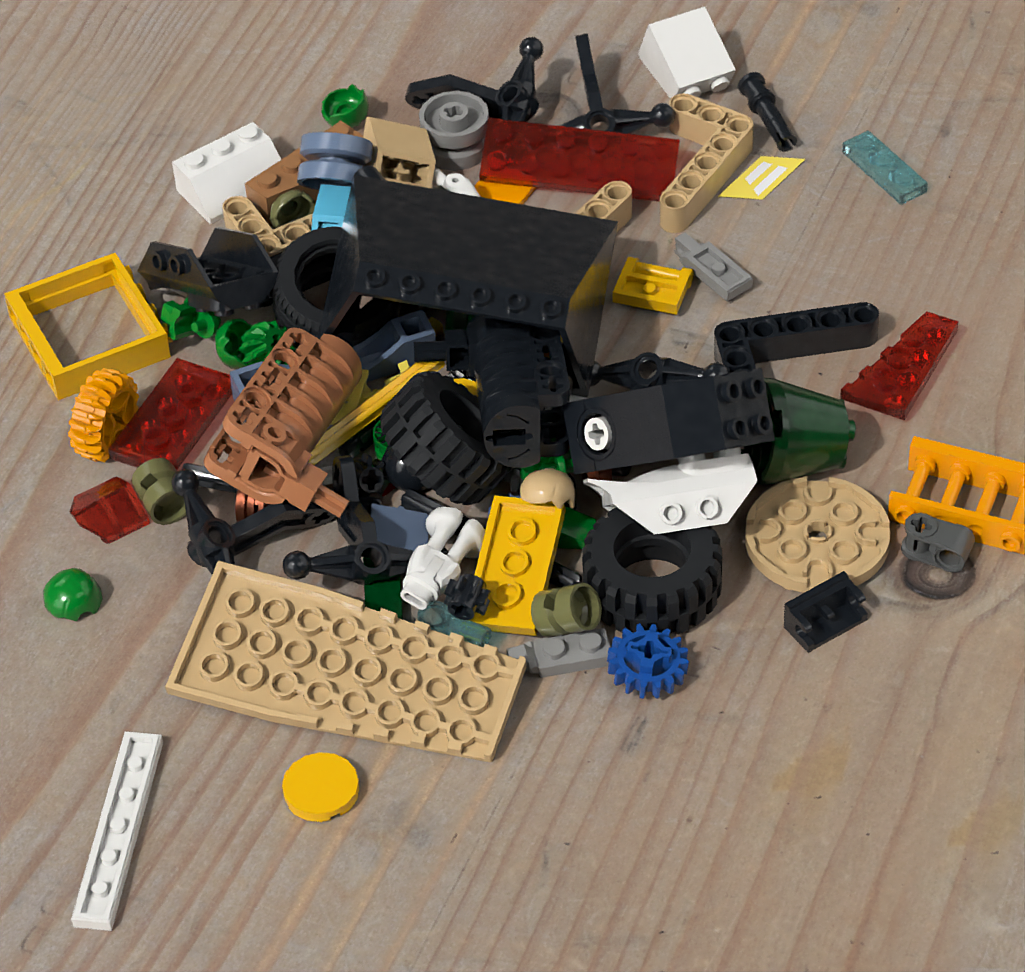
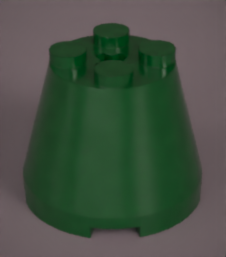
M764 378L775 440L744 446V449H741V454H749L757 478L756 484L771 485L798 477L845 468L848 443L855 438L856 425L854 420L848 419L844 400L774 378Z

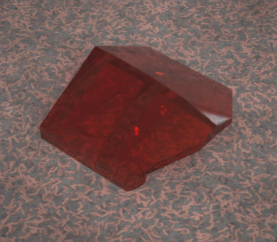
M117 476L74 496L69 511L80 527L99 536L106 544H110L151 524L150 518L131 484Z

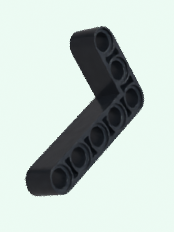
M859 302L722 322L714 330L715 362L726 365L730 373L756 369V363L867 348L874 345L878 340L879 310L871 303Z

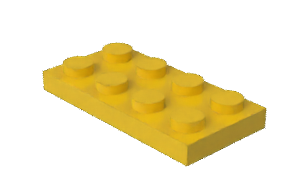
M494 495L474 574L480 577L485 582L486 589L491 591L488 597L490 603L484 615L476 612L473 619L463 620L466 629L537 636L538 631L531 616V604L534 596L539 591L548 590L566 512L565 504L561 509H558L552 501L542 504H530L521 498Z

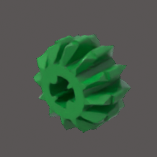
M275 320L271 322H258L252 325L241 336L243 344L239 350L245 354L242 362L252 365L264 361L285 333L286 326L279 327ZM291 345L290 349L295 352L296 348ZM275 360L277 364H287L281 360Z

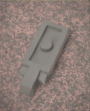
M685 232L675 238L674 252L680 257L679 260L683 266L693 269L695 276L727 302L752 288V276L709 241L705 244H699Z
M605 628L532 640L523 645L508 648L507 656L519 659V656L525 657L527 666L525 672L530 671V673L539 674V677L543 678L606 667L609 663L607 662L610 645Z

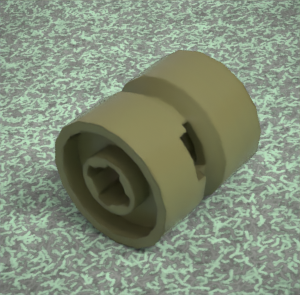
M154 458L144 462L136 469L131 479L132 487L143 502L149 516L155 523L161 525L175 523L186 516L184 497L177 495L171 485L172 477L177 470L169 460L164 458Z
M587 583L539 591L534 596L531 604L532 621L537 631L548 638L593 630L601 619L602 607L600 598L596 590Z

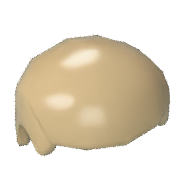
M553 468L537 470L530 473L521 483V499L530 504H542L552 501L558 509H561L564 503L569 504L570 508L575 507L574 483L564 472Z

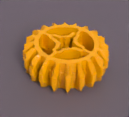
M103 368L102 370H96L92 376L89 375L86 378V384L80 386V393L78 397H75L76 402L74 408L71 409L72 417L68 422L71 426L68 432V437L71 438L70 446L74 448L75 453L95 462H106L109 457H115L117 450L122 448L129 434L133 432L132 427L134 422L137 421L135 416L139 409V406H137L139 394L136 393L138 388L132 377L112 368Z

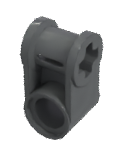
M914 513L908 516L905 521L904 529L907 536L902 540L901 550L911 560L936 566L947 572H959L966 563L974 545L975 536L969 528L963 525L937 519L925 513ZM922 524H925V529L921 533ZM918 541L917 550H914V545Z

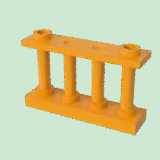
M914 436L910 444L908 470L915 472L906 494L891 491L888 507L889 520L905 525L908 516L914 513H925L934 518L969 528L973 532L975 542L1025 555V463ZM928 475L949 480L940 503L920 498ZM963 484L984 489L975 512L955 507ZM998 492L1019 497L1011 520L990 516Z

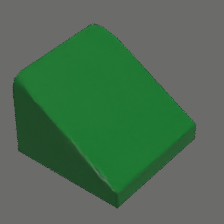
M566 507L558 548L582 549L586 535L593 529L596 519Z

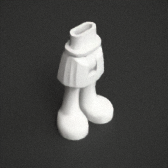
M438 507L426 518L425 525L431 538L427 544L418 546L412 553L407 567V574L403 580V590L400 594L404 601L423 610L428 604L434 603L444 593L450 579L458 581L461 573L459 564L464 557L470 559L479 558L485 529L480 522L475 519L468 520L461 529L456 542L445 555L441 551L447 540L453 536L460 526L463 514L460 510L452 507Z

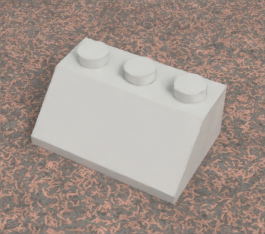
M252 122L173 161L176 189L210 224H213L224 218L222 206L225 200L233 196L247 198L245 183L280 161L281 158L271 138Z

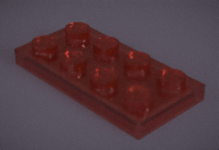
M176 358L108 449L110 459L138 468L144 462L151 459L164 458L169 460L175 469L178 470L231 397L230 375Z

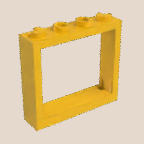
M116 253L4 293L9 318L58 400L79 393L80 386L85 385L86 378L89 375L92 376L96 370L112 368L129 374L171 357L169 343L173 339L168 337L167 324L159 322L156 307L153 303L148 304L146 302V294L142 285L134 283V277L129 265L124 266ZM115 286L146 336L63 367L33 316Z

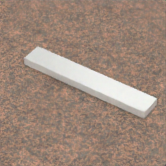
M137 732L124 733L71 918L73 927L112 931L163 746L162 735Z

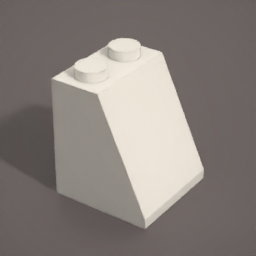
M705 6L649 24L638 53L641 61L670 99L677 94L686 93L699 97L702 93L711 90L719 92L729 86L736 70Z

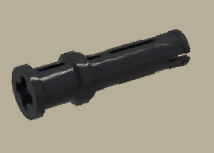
M759 72L746 74L740 79L738 90L743 96L747 97L749 109L760 116L780 151L787 152L791 150L792 147L787 139L794 146L797 143V139L775 105L776 97L771 90L766 88L764 76Z

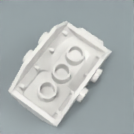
M739 447L714 452L713 459L706 460L705 453L678 458L679 464L647 472L627 482L587 478L583 480V484L594 489L602 497L603 508L608 511L616 507L655 535L728 523L757 483V478L749 454H741V448Z

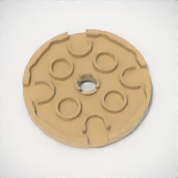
M807 476L798 477L771 487L754 502L746 519L745 544L749 557L757 569L771 581L785 589L805 593L843 571L858 586L875 575L884 564L890 548V522L880 502L868 491L856 484L829 477V482L807 481ZM811 532H816V533L824 532V533L827 535V537L825 538L824 536H823V537H813V536H812V537L809 538V533H811Z

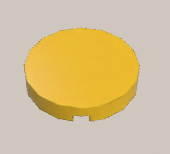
M322 752L306 755L295 761L285 772L282 782L284 799L291 812L306 821L315 822L329 821L331 816L339 813L342 816L347 813L357 801L360 789L356 769L347 759L336 754Z

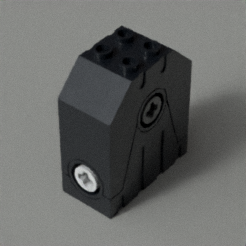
M762 368L571 401L562 405L574 475L687 457L775 440Z

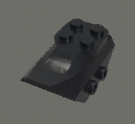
M222 227L214 228L200 257H196L190 248L157 241L151 242L137 270L148 283L150 290L169 288L188 299V306L195 307L196 312L214 311V316L218 317L233 315L234 309L238 308L252 310L263 307V302L269 300L268 293L274 287L278 275L276 266L256 234Z

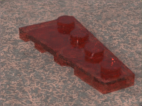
M926 311L900 335V340L893 347L888 346L880 353V359L872 366L867 365L859 372V378L852 384L848 382L841 388L840 399L905 420L956 335L958 321Z

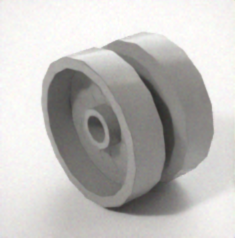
M462 91L442 92L429 98L422 105L419 111L420 128L427 129L436 160L435 167L451 171L465 170L479 165L487 158L491 149L489 112L486 103L480 97Z

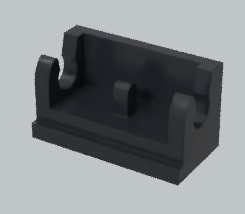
M845 571L786 602L784 605V628L808 653L868 619V613L860 605L866 601V598L862 591L848 578L849 575Z

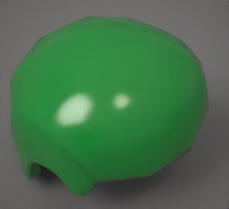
M351 84L348 89L342 88L328 93L322 101L321 109L325 121L330 126L340 121L351 128L358 126L366 118L369 109L364 89L360 91L354 84Z
M242 318L227 320L217 330L215 335L218 357L227 367L235 370L249 366L248 363L242 362L245 354L239 348L243 344L241 336L251 328L252 324L247 323Z
M79 568L65 569L56 573L43 589V600L47 611L56 618H66L72 621H78L80 615L84 612L95 614L103 600L101 588L96 580Z

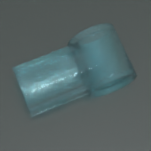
M430 601L425 609L418 610V621L429 624L430 629L449 636L451 632L464 636V641L481 647L489 644L492 637L491 628L470 620L456 618L449 612L448 606L443 602Z

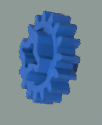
M637 624L636 632L632 633L625 628L622 631V638H613L612 647L608 649L607 662H609L608 674L615 675L614 684L616 686L623 683L626 684L625 693L630 694L635 689L639 691V697L644 699L647 692H652L653 696L657 699L660 697V690L664 689L667 693L672 694L674 684H683L684 674H687L689 660H687L688 649L681 647L682 639L680 636L673 639L669 638L670 629L668 628L660 633L657 632L656 624H652L649 630H644L641 624Z

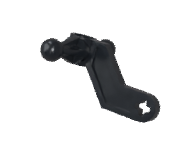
M588 34L575 35L590 111L550 131H546L541 127L530 129L526 133L525 144L534 152L545 150L550 143L605 147L613 141L619 140L650 124H654L659 128L670 126L674 122L675 111L667 103H659L649 112L603 108ZM598 122L608 125V129L602 133L594 132L591 128Z
M527 37L522 40L519 45V53L522 56V60L511 79L505 82L498 90L448 74L410 83L406 91L405 100L412 107L421 109L422 105L429 98L442 92L462 91L480 97L488 107L489 117L500 120V142L493 146L491 159L496 165L507 167L516 158V151L512 146L524 123L533 118L539 109V101L535 97V61L541 58L544 53V46L541 40L536 37Z
M646 352L634 359L601 366L597 361H594L590 386H595L601 380L628 388L631 391L727 374L730 371L726 365L719 362L711 363L703 369L669 357H659L655 353ZM656 371L655 375L649 378L650 374ZM632 465L613 468L612 475L626 476L631 471Z
M336 456L332 464L333 489L335 493L350 501L341 517H337L338 530L349 545L314 557H309L302 551L290 552L283 560L282 568L284 573L289 578L298 580L306 577L309 572L353 581L360 585H369L376 580H386L407 573L408 563L414 551L377 541L375 521L359 502L353 458L351 456ZM443 547L441 552L446 555L449 551ZM361 557L371 559L374 568L365 566L362 563Z
M188 469L179 470L173 475L171 480L173 491L177 495L184 497L189 530L188 536L190 538L187 545L188 554L196 564L207 568L211 575L218 561L235 565L234 556L283 530L319 527L336 517L313 502L304 512L285 499L282 504H271L230 526L224 520L215 518L197 493L200 483L194 471Z

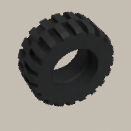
M436 371L417 373L382 410L381 430L386 435L385 440L388 446L392 447L395 451L394 455L397 459L402 461L407 466L406 469L413 476H417L424 486L428 489H433L442 498H449L455 504L472 505L480 503L513 470V467H508L495 461L486 450L478 397L470 393L464 385L454 382L453 378L447 375L442 376Z
M616 507L607 513V518L602 516L593 525V529L587 533L584 540V547L582 548L583 583L591 585L600 598L602 607L601 620L609 626L614 624L619 632H622L625 628L631 632H636L637 624H641L644 630H649L652 624H656L657 632L662 633L663 630L668 628L670 633L676 631L678 635L689 630V625L693 624L696 626L706 619V614H710L717 605V599L720 597L722 590V548L720 547V538L717 532L712 529V526L654 535ZM662 560L672 563L680 569L665 576L644 577L633 574L625 568L639 561Z

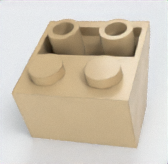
M366 117L363 138L373 143L372 160L362 166H374L386 181L432 188L436 160L427 129Z

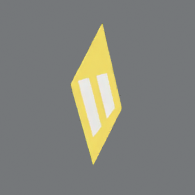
M761 156L718 197L763 200L805 159Z

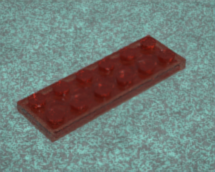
M488 118L479 180L596 194L609 182L623 181L632 188V199L660 202L661 194L676 176L680 139Z

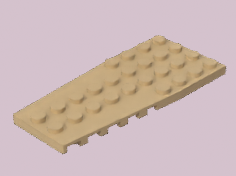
M218 561L165 688L167 694L270 722L492 762L527 666L526 659L523 656H519V659L498 653V648L485 644L484 647L466 642L464 641V636L451 632L449 636L430 629L429 624L416 620L414 624L397 617V613L381 608L380 612L365 607L364 602L328 589Z

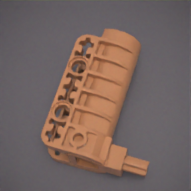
M289 328L285 331L229 408L222 423L223 429L211 444L204 458L206 469L214 476L259 502L282 504L286 499L304 512L313 502L340 518L350 501L322 485L328 473L308 463L312 456V450L361 379L362 364L356 351L347 342L334 335L323 334L318 339L300 328ZM297 342L300 345L294 352L290 347ZM275 360H281L287 363L290 368L286 369L282 366H279L275 362ZM228 435L240 441L241 443L234 442L230 439ZM223 452L229 454L227 460L223 463L218 461Z

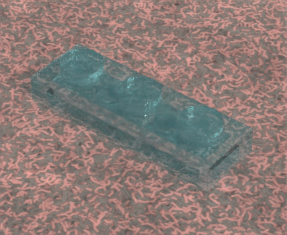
M869 130L842 143V153L900 205L927 193L928 183Z

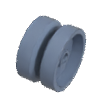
M314 132L303 134L301 137L300 154L308 161L300 163L298 166L297 183L303 187L318 191L321 184L351 186L352 177L357 170L372 160L373 143L362 137L342 133Z

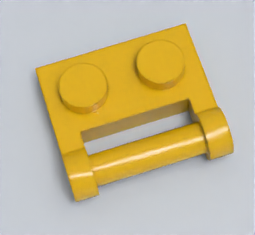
M629 256L612 292V302L677 315L685 294L691 287L694 276L693 269L683 267L681 270L643 263L639 261V258Z

